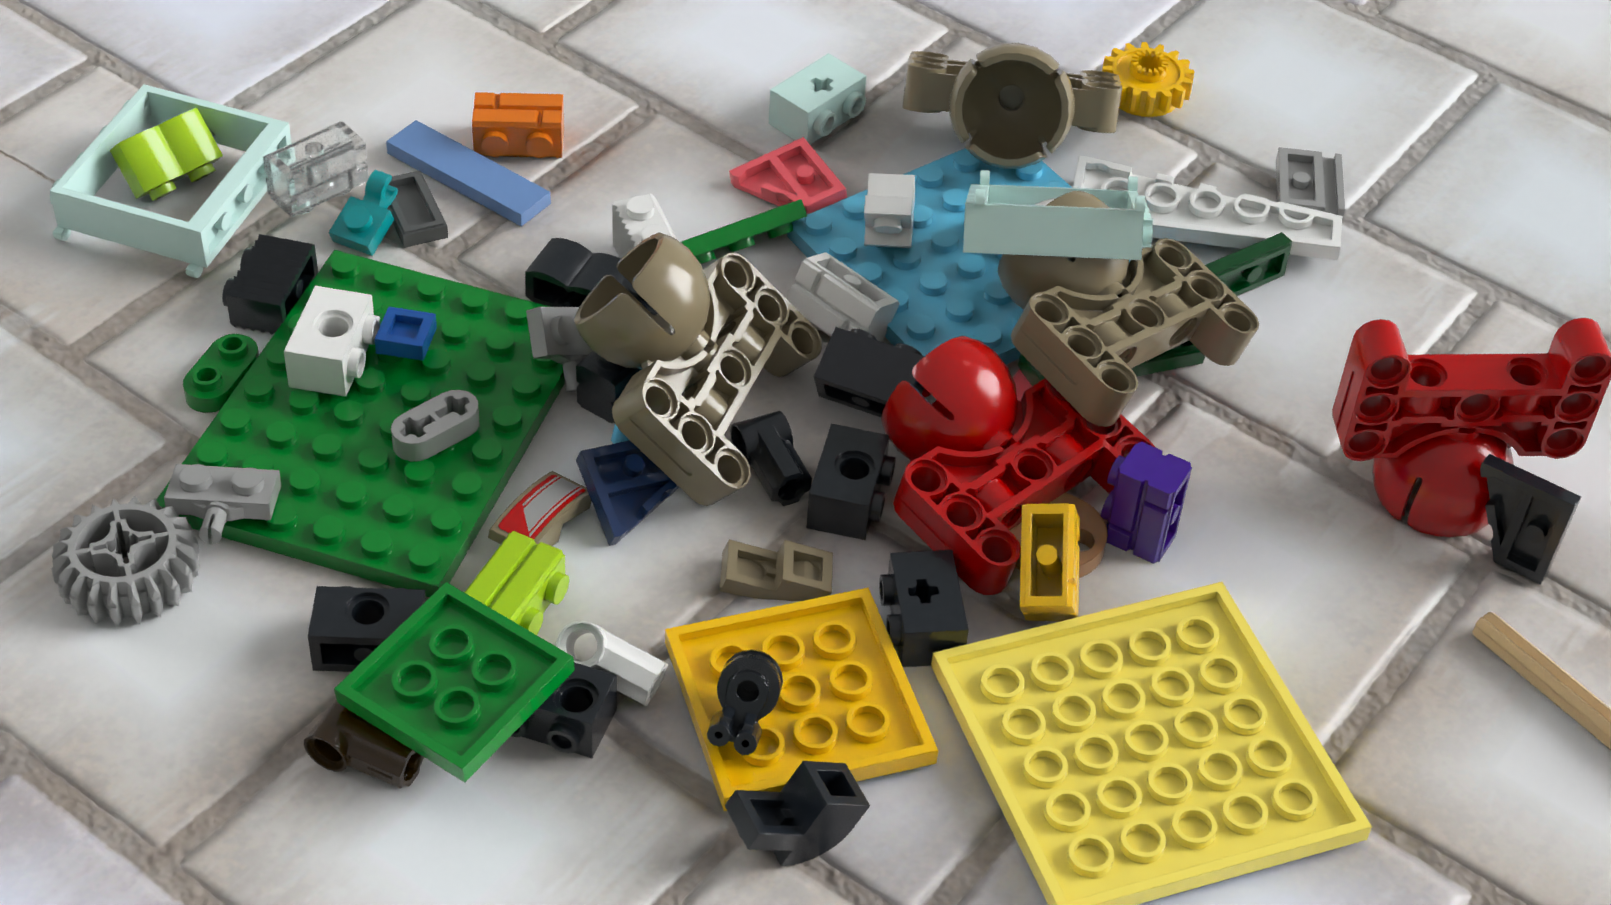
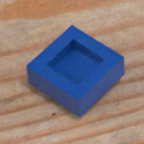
M388 306L375 337L376 353L424 361L437 329L436 314Z

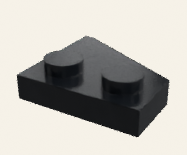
M1489 454L1481 464L1480 473L1481 477L1487 478L1490 499L1485 507L1488 524L1493 530V538L1491 539L1493 561L1541 585L1549 573L1581 496Z

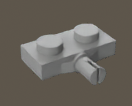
M537 307L526 310L533 359H551L563 364L566 392H576L579 385L576 381V365L593 351L580 336L574 321L579 307Z
M176 464L164 496L165 507L173 506L177 514L193 515L204 519L199 530V538L206 543H210L212 536V542L216 544L221 540L222 531L227 521L244 518L271 520L281 488L280 471L204 466L200 464Z

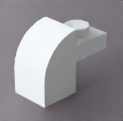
M869 173L868 193L865 195L864 206L865 246L911 248L915 203V175Z

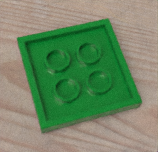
M446 582L334 688L337 703L465 783L575 671L573 656Z

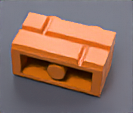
M475 92L472 118L473 150L483 156L562 158L564 139L563 94H495Z

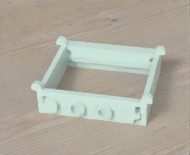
M143 84L135 95L125 102L123 108L112 121L102 128L89 147L78 155L76 161L65 174L54 182L50 189V202L53 205L57 223L53 236L55 239L66 241L71 234V230L184 261L190 263L185 269L186 274L199 278L203 272V267L207 268L293 159L289 122ZM194 108H198L217 144L246 151L189 222L94 196L118 168L110 152L116 144Z
M981 170L980 184L970 185L965 202L963 253L1141 260L1142 247L1151 248L1153 218H1151V213H1149L1145 196L1138 195V177L1128 176V190L990 185V171ZM1072 191H1084L1094 195L1110 208L1044 206L1035 204L1044 200L1058 198Z

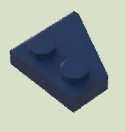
M630 440L582 450L576 458L577 465L609 546L617 544L679 488Z

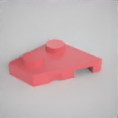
M804 137L729 170L731 184L735 188L777 206L802 199L807 214L847 198L845 186Z

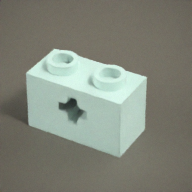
M828 53L770 89L769 124L794 140L804 137L811 145L821 137L830 134L832 130L849 119L858 116L864 110L867 76Z

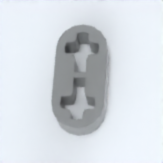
M450 390L401 414L391 425L394 452L404 460L421 461L471 436L479 427L478 400L467 391Z

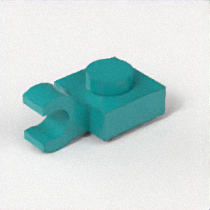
M374 170L367 180L363 200L350 196L328 232L333 242L370 256L374 255L394 221L391 211L387 209L398 193L396 187L388 185L392 180L391 175Z

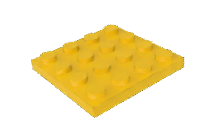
M868 587L665 629V645L723 811H727L725 804L735 790L780 792L802 761L846 763L856 782L937 763L938 748ZM755 649L769 654L776 660L782 672L783 686L776 706L768 715L758 720L762 734L755 751L749 755H742L735 750L733 742L729 741L724 746L711 744L708 740L707 732L713 715L722 711L717 695V684L725 663L738 652Z

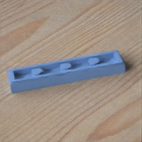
M417 120L386 141L387 154L521 227L551 204L550 191Z

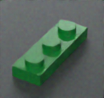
M802 199L680 241V243L690 249L700 264L716 259L714 250L727 245L729 252L733 253L755 245L753 236L767 231L769 239L792 232V222L807 217V213Z

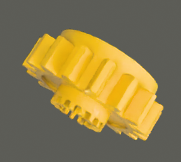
M1142 42L1140 48H1135L1132 44L1126 43L1124 51L1113 48L1111 56H1105L1102 71L1117 74L1120 78L1122 94L1119 109L1136 116L1158 117L1172 112L1175 108L1180 109L1183 106V101L1190 99L1195 73L1194 70L1189 69L1190 61L1188 59L1178 60L1179 52L1176 50L1169 53L1164 52V45L1162 44L1153 49L1149 48L1147 42Z

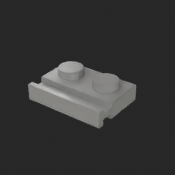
M1279 147L1276 157L1277 202L1344 216L1345 199L1342 154L1335 153L1334 158L1322 157V152Z

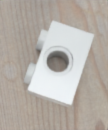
M321 286L314 287L284 350L289 387L347 396L354 378H360L363 374L366 351L369 344L375 345V337L380 327V317L374 315L372 295Z

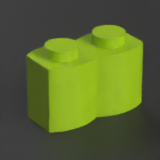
M198 108L184 112L157 126L119 142L110 150L135 198L138 199L149 194L152 201L175 191L177 188L174 182L188 176L191 183L212 174L216 171L213 163L223 157Z

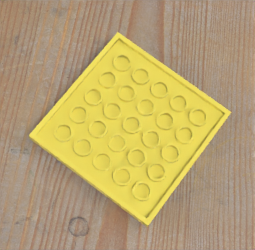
M1223 582L933 652L931 667L1048 905H1138L1368 839L1372 828L1371 824Z

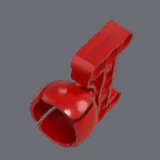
M1577 318L1566 322L1555 333L1548 353L1407 355L1397 325L1390 320H1372L1358 328L1353 336L1332 409V417L1342 451L1347 458L1354 461H1366L1374 458L1372 474L1375 491L1381 504L1398 520L1405 516L1411 492L1418 478L1421 477L1422 484L1415 496L1407 520L1408 525L1414 530L1440 537L1467 536L1478 532L1488 525L1485 505L1490 499L1487 478L1481 477L1480 473L1482 462L1491 454L1514 465L1511 447L1514 448L1519 456H1547L1554 459L1567 458L1580 451L1587 441L1611 380V352L1598 322L1589 318Z
M966 336L955 337L942 343L922 358L912 369L913 377L936 399L935 402L931 404L910 382L901 381L889 397L881 418L882 426L885 433L889 436L890 442L898 452L911 461L905 468L894 498L895 512L933 551L952 550L957 575L971 589L983 595L1001 593L1006 588L1020 558V542L1009 530L1022 522V505L1049 504L1090 476L1107 493H1110L1114 490L1115 486L1108 484L1107 480L1116 458L1119 455L1126 457L1136 443L1144 442L1155 447L1122 414L1111 426L1104 427L1090 423L1046 378L1024 391L1021 401L1017 400L1016 384L1007 365L987 345Z

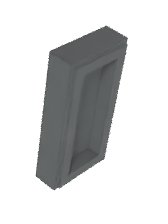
M421 171L392 176V180L388 185L396 187L398 193L387 209L391 211L394 218L393 225L404 248L448 238L447 224Z

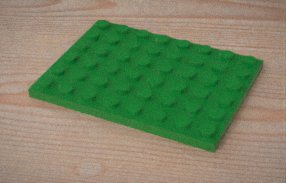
M334 250L287 315L284 323L277 329L182 463L186 465L200 464L204 466L280 471L281 488L271 520L244 518L227 521L222 531V538L391 587L425 590L426 597L430 598L444 583L451 582L565 384L563 364L551 359H533L526 310L550 306ZM315 286L372 295L374 315L380 317V325L388 306L436 314L437 329L424 361L377 354L375 345L369 344L366 351L363 374L360 378H354L347 396L289 387L284 350ZM450 390L467 391L476 397L479 408V427L471 436L421 461H408L396 455L393 450L391 425L398 416ZM169 482L156 499L162 509L165 508L164 496ZM179 514V517H186L192 529L200 530L204 519L193 515Z

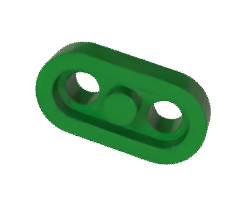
M228 334L214 341L183 379L185 400L188 406L195 411L203 413L220 411L259 356L257 343L252 338L242 334Z

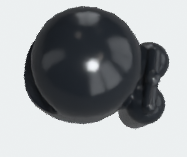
M755 649L743 650L733 655L725 663L717 684V695L722 711L713 715L707 732V737L711 744L724 746L729 741L733 742L735 750L742 755H749L755 751L762 734L758 720L768 715L776 706L783 686L781 669L776 660L769 654Z

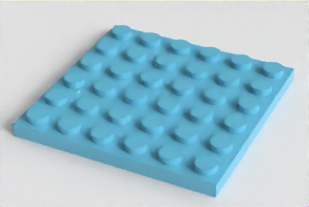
M964 148L904 174L915 175V203L911 248L864 245L865 195H867L868 189L807 214V217L793 221V231L787 233V237L807 258L827 252L899 301L898 309L892 321L887 325L885 335L886 339L893 346L898 343L914 347L923 356H926L942 343L955 337L966 336L987 345L1007 365L1018 360L1020 357V352L1012 343L1011 333L1023 309L1013 302L1002 286L997 272L1002 254L963 253L965 202L970 185L980 184L981 170L990 171V185L1072 187L1043 161L1020 169H1003L984 163Z

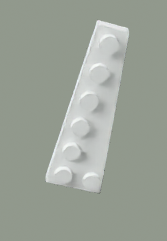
M1078 155L1073 188L1128 190V176L1138 177V195L1145 196V202H1147L1149 213H1151V218H1153L1152 238H1167L1175 241L1243 249L1282 232L1292 240L1290 255L1338 260L1341 248L1343 216L1289 203L1274 202L1267 198L1246 193L1234 198L1222 195L1217 191L1216 186L1200 183L1199 189L1174 184L1175 177L1158 173L1156 179L1132 174V167Z

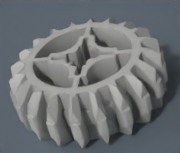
M136 496L128 504H119L113 498L109 507L101 509L92 504L89 516L74 515L72 527L60 529L59 542L53 544V567L51 569L54 582L58 585L60 596L64 598L65 604L72 605L78 616L89 613L95 623L101 622L109 616L116 626L124 618L133 617L140 624L144 614L152 612L161 617L164 604L179 606L181 593L192 592L193 578L198 576L200 566L198 559L199 546L186 517H179L173 506L162 509L156 498L145 505H141ZM125 557H128L129 562L127 564H124Z

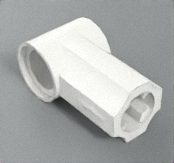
M574 621L566 625L559 633L556 646L559 649L573 656L575 663L617 675V691L644 706H647L653 696L656 695L669 665L605 631L602 627L586 621ZM592 633L597 640L596 653L591 659L580 662L574 654L575 642L581 635Z

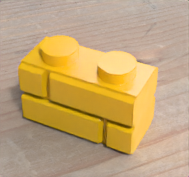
M1075 504L1022 505L1020 609L1028 621H1064L1078 617L1079 546L1077 542L1080 541V518Z

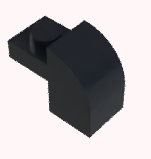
M802 761L780 792L735 790L725 804V808L747 849L772 850L781 866L800 864L829 851L852 831L870 807L869 802L846 763Z

